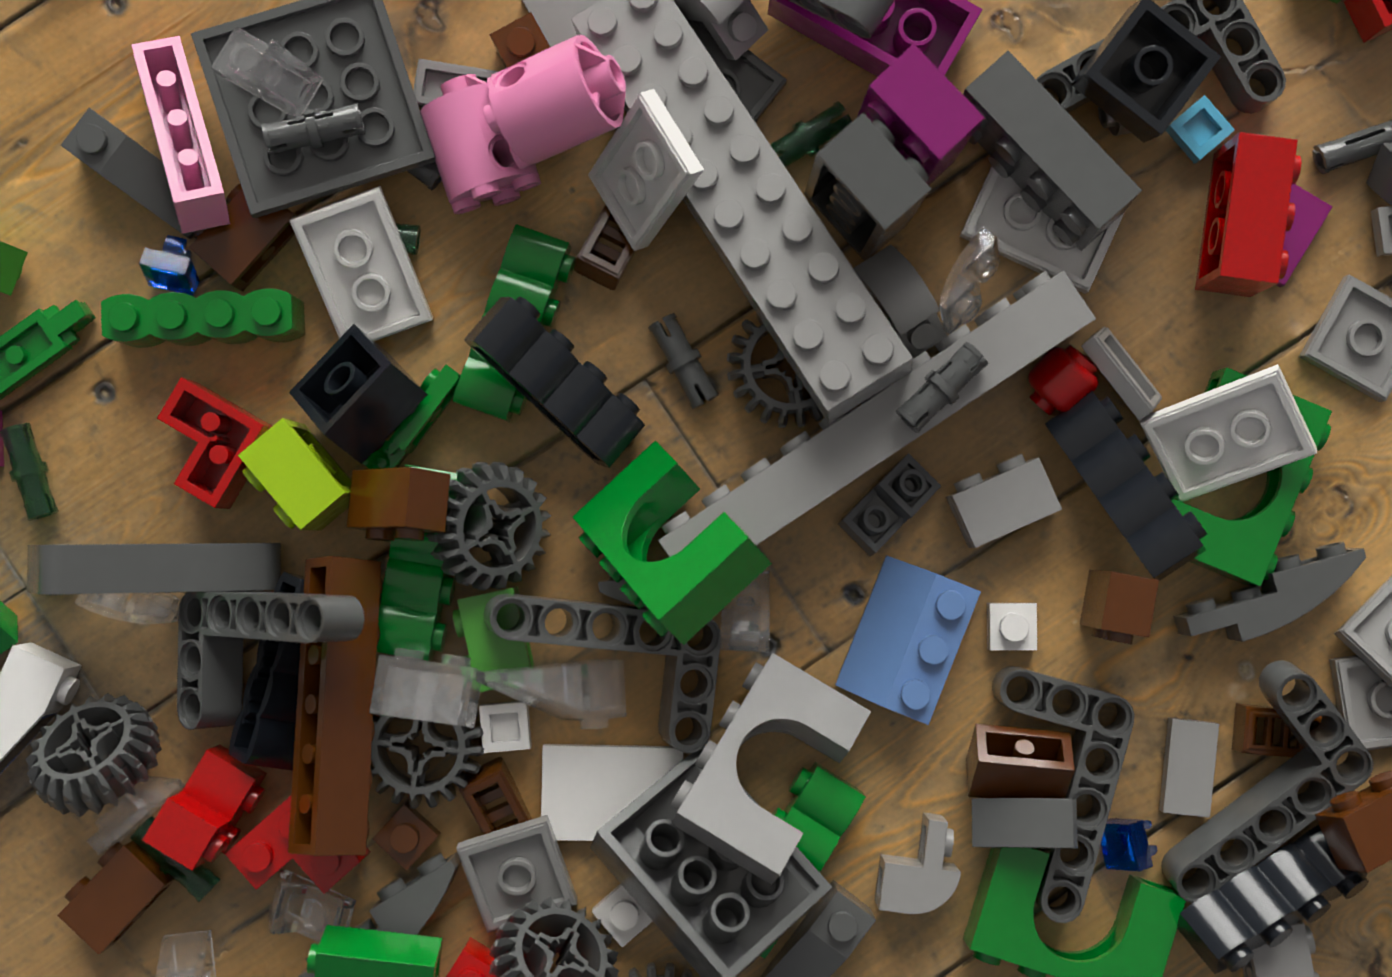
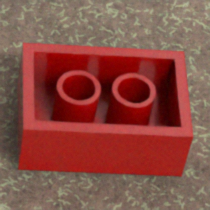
M1239 132L1213 153L1195 290L1252 297L1279 284V279L1284 278L1289 262V253L1287 250H1283L1285 232L1290 231L1295 217V204L1290 203L1292 184L1294 185L1298 181L1302 166L1301 156L1296 155L1297 139Z

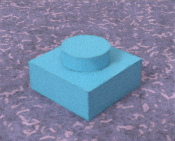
M1205 95L1174 120L1166 129V132L1194 164L1235 131Z

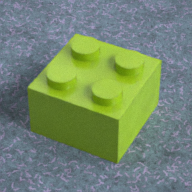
M282 418L238 455L247 466L242 470L246 479L259 492L265 489L277 502L273 510L290 529L297 526L300 530L321 531L349 508L351 479L303 423Z

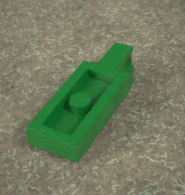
M74 300L62 310H59L55 305L45 310L38 309L0 336V400L73 349L72 346L80 341L76 332H79L96 319L85 302L82 303Z
M445 365L441 371L436 368L433 369L420 386L428 395L418 404L415 412L405 418L394 430L395 432L391 438L385 441L379 450L372 453L363 464L368 469L398 468L409 453L412 454L452 401L460 374L448 365Z

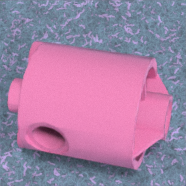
M576 35L505 68L487 79L490 104L485 105L483 108L485 119L494 133L498 134L501 132L510 146L513 160L521 169L537 164L622 125L626 82L621 68L614 57L602 55L592 41L584 35Z
M476 74L462 75L444 82L440 86L443 96L432 100L420 110L435 155V162L454 214L473 211L481 206L480 202L490 199L493 200L494 206L513 202L521 197L520 191H525L541 184L536 164L524 169L519 168L513 160L510 146L501 132L498 134L494 133L488 126L483 108L485 105L490 104L487 82L477 79Z

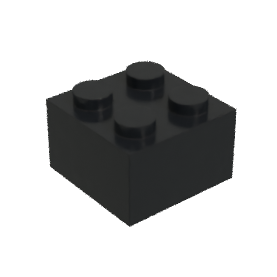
M1139 0L1126 10L1070 85L1145 143L1164 133L1222 56L1152 0Z
M355 324L343 334L289 392L319 430L360 464H363L372 453L382 447L386 438L405 418L415 412L418 404L428 395L390 354Z

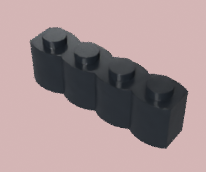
M520 296L516 300L512 297H500L465 337L464 341L482 359L497 370L512 387L529 400L552 424L566 434L583 453L598 465L610 468L645 426L637 416V413L640 411L639 407L620 392L616 396L613 395L604 385L608 380L606 375L589 361H585L582 365L571 353L575 348L574 345L562 333L555 329H552L550 333L546 331L537 320L541 316L540 312L529 301Z
M1091 391L1071 409L1059 413L1046 422L1045 425L1151 576L1160 581L1206 551L1200 539L1208 534L1191 511L1182 516L1173 504L1172 500L1178 497L1179 494L1165 474L1161 472L1154 477L1144 462L1151 458V455L1136 434L1129 438L1124 436L1117 426L1124 418L1110 398L1107 396L1099 401L1093 391Z
M283 572L274 592L303 594L304 576ZM259 640L256 664L249 675L245 687L243 709L235 722L229 747V755L243 764L293 771L301 642Z
M1318 824L1295 842L1283 846L1262 860L1258 865L1233 877L1218 890L1212 891L1193 902L1180 913L1177 929L1214 974L1227 968L1231 972H1235L1251 961L1254 957L1252 950L1266 943L1272 948L1283 942L1293 931L1291 925L1304 919L1308 923H1312L1322 917L1331 907L1329 901L1341 895L1346 899L1357 895L1368 884L1369 880L1366 878L1368 873L1338 869Z

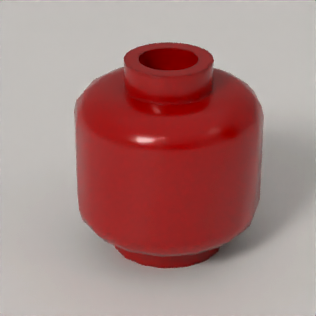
M1069 345L1066 349L1053 347L1028 374V382L1035 390L1029 398L1049 415L1056 409L1060 412L1068 411L1085 395L1097 389L1098 379L1094 374L1098 367L1072 345Z

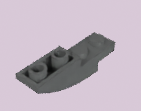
M1336 542L1316 548L1317 556L1309 559L1300 560L1299 554L1278 558L1274 572L1269 573V579L1263 580L1261 584L1262 591H1260L1259 586H1248L1230 592L1232 600L1215 604L1214 598H1206L1186 604L1187 612L1173 616L1178 634L1195 636L1225 627L1228 639L1244 642L1270 633L1313 610L1334 594L1366 559L1364 548H1346L1344 542Z
M456 852L447 859L444 858L442 853H439L418 866L417 870L421 875L405 884L400 877L377 892L380 900L369 910L377 924L374 925L371 918L354 928L417 935L439 906L451 886L461 864L458 853ZM306 967L298 977H314V974L307 973Z

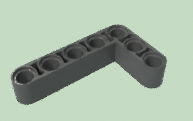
M1173 0L1162 6L1161 8L1222 56L1212 69L1237 110L1253 114L1261 111L1282 95L1286 85L1284 71L1243 0H1212L1218 5L1219 15L1209 13L1204 8L1203 0ZM1104 39L1045 71L1036 79L1044 88L1055 91L1059 98V104L1068 113L1091 101L1070 84L1080 72V67L1088 62ZM1226 39H1233L1241 45L1242 56L1235 55L1229 51ZM1250 79H1256L1263 84L1265 96H1259L1251 90L1249 85Z
M281 543L28 545L27 592L38 595L275 590L281 576Z
M257 591L187 592L181 599L178 612L177 713L182 726L188 730L235 725L242 711L243 638L303 643L355 640L361 634L364 626V611L361 603L357 598L347 595Z
M508 593L498 594L486 604L483 612L484 622L491 632L503 639L666 655L658 720L659 734L667 744L684 753H695L707 744L711 734L721 644V632L713 619L703 627V637L699 644L690 647L687 642L683 645L670 631L663 637L657 633V636L652 641L644 643L640 638L639 630L641 624L645 621L642 614L649 609L645 607L639 610L636 606ZM506 604H515L520 616L517 624L510 629H501L497 623L498 611ZM561 608L566 615L565 627L556 634H550L545 628L546 616L550 611ZM602 613H608L613 624L611 632L603 638H596L592 628L593 622L597 616ZM689 670H695L698 675L697 686L693 691L683 693L680 687L682 676ZM690 717L693 722L691 734L683 740H677L675 736L676 725L683 718Z
M1280 660L1268 664L1262 670L1259 677V688L1302 745L1303 749L1173 846L1164 855L1161 863L1162 872L1168 882L1185 901L1193 903L1204 895L1218 890L1236 875L1253 867L1316 819V814L1331 807L1330 800L1332 798L1354 791L1371 776L1373 759L1369 751L1318 683L1291 662ZM1295 679V685L1291 692L1282 695L1284 686L1289 681ZM1322 716V720L1317 728L1309 731L1312 721ZM1348 752L1346 760L1336 766L1338 758ZM1310 781L1309 787L1305 792L1298 794L1299 788L1304 783ZM1272 810L1271 816L1266 821L1259 823L1261 816L1265 812ZM1235 839L1229 849L1221 851L1225 842ZM1197 868L1192 877L1182 880L1188 870Z
M1017 666L1005 667L995 675L992 682L994 697L1000 704L1015 712L1076 728L1072 741L1075 771L1065 799H1077L1081 795L1090 794L1092 808L1086 815L1077 816V840L1080 844V852L1074 860L1062 861L1060 857L1062 848H1044L1050 855L1035 900L1037 906L1049 919L1057 923H1067L1076 919L1084 907L1134 725L1135 714L1130 703L1115 694ZM1022 676L1027 683V692L1020 700L1011 701L1006 693L1007 685L1013 678ZM1068 689L1072 696V704L1066 712L1057 714L1053 709L1052 700L1057 692ZM1113 702L1117 709V717L1111 725L1102 726L1098 719V712L1104 704ZM1101 748L1105 755L1102 767L1096 771H1088L1085 764L1088 753L1093 749ZM1056 887H1066L1068 894L1065 902L1057 907L1048 906L1049 893Z

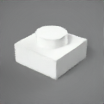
M987 603V649L990 651L1037 650V603Z
M528 700L481 704L479 706L480 723L483 729L482 747L484 748V753L531 749Z
M621 884L592 908V913L598 920L601 919V924L621 947H624L653 922Z

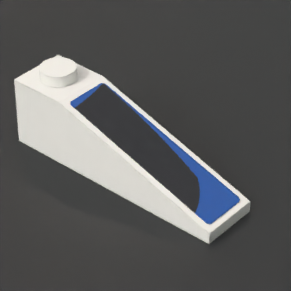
M32 642L12 646L0 672V775L41 732L40 727L46 726L64 705H68L72 701L80 685V680L76 677L82 665Z

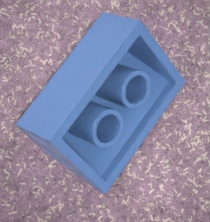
M886 555L835 686L884 708L929 725L981 591Z

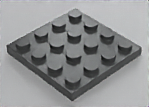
M300 0L191 33L250 214L254 219L435 162V155L383 0ZM358 103L365 129L364 135L323 143L324 147L313 149L311 145L269 155L263 137L262 124L303 116L305 110L314 109L315 113Z

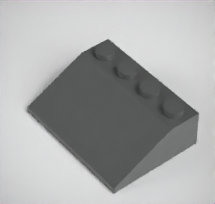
M703 747L701 750L688 755L596 832L590 849L701 977H738L829 892L832 886L797 847H795L780 876L771 885L671 824L678 811L671 806V803L685 780L694 785L703 770L695 765L704 749ZM743 788V790H744L745 793L749 796V798H750L752 801H754V802L758 805V803H757V802L750 796V794Z

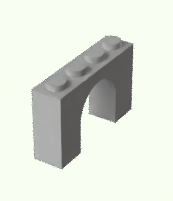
M774 653L771 654L765 666L757 662L754 664L742 687L749 690L746 698L741 705L732 701L719 723V726L726 729L718 744L709 740L695 763L696 766L703 770L694 785L687 780L684 781L671 803V806L678 810L671 823L672 825L771 885L780 876L803 832L757 805L745 793L740 784L736 769L739 748L743 743L756 735L767 732H780L798 738L840 764L850 751L871 713L870 710Z

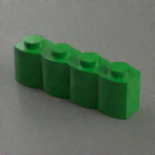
M516 224L508 241L501 267L493 283L482 318L500 297H512L516 300L520 296L529 301L540 312L541 316L537 320L543 327H552L561 301L554 299L560 281L566 284L569 282L576 262V257L570 255L572 249L570 243ZM471 348L460 375L453 402L510 422L513 413L520 416L527 399Z
M269 288L255 290L245 296L232 291L218 290L207 292L197 298L185 293L169 292L159 294L149 300L138 295L120 294L101 301L102 336L137 348L153 347L165 341L182 346H195L206 343L211 339L227 344H242L258 337L272 342H289L305 335L304 302L288 292Z
M405 464V467L450 474V479L457 481L456 473ZM424 536V541L395 539L393 542H390L389 559L386 566L379 608L378 625L380 628V639L377 644V652L429 661L434 658L435 651L442 652L444 649L447 624L440 623L443 605L450 606L452 603L456 580L453 577H448L449 575L440 569L443 561L434 559L430 554L439 543L429 541L426 536Z
M815 762L810 770L802 767L793 779L788 791L794 794L785 810L777 807L772 814L803 832L796 847L820 872L835 849L840 837L854 819L866 796L861 790ZM774 942L761 955L762 958L765 959L767 957V955L770 953L776 942Z

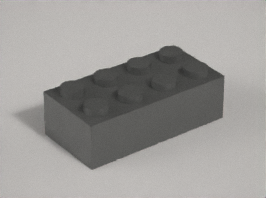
M1009 51L1005 52L965 88L963 95L985 117L968 142L973 145L978 142L990 155L988 160L996 172L1004 178L1010 176L1022 189L1020 194L1029 207L1036 212L1042 210L1050 219L1052 218L1055 221V224L1052 226L1054 232L1068 246H1072L1075 243L1080 251L1084 250L1116 221L1141 193L1140 187Z
M862 113L817 152L804 194L865 261L908 225L931 191V188L926 184L929 177L923 167L912 157H908L905 160L893 147L895 138L889 129L878 119L871 122Z

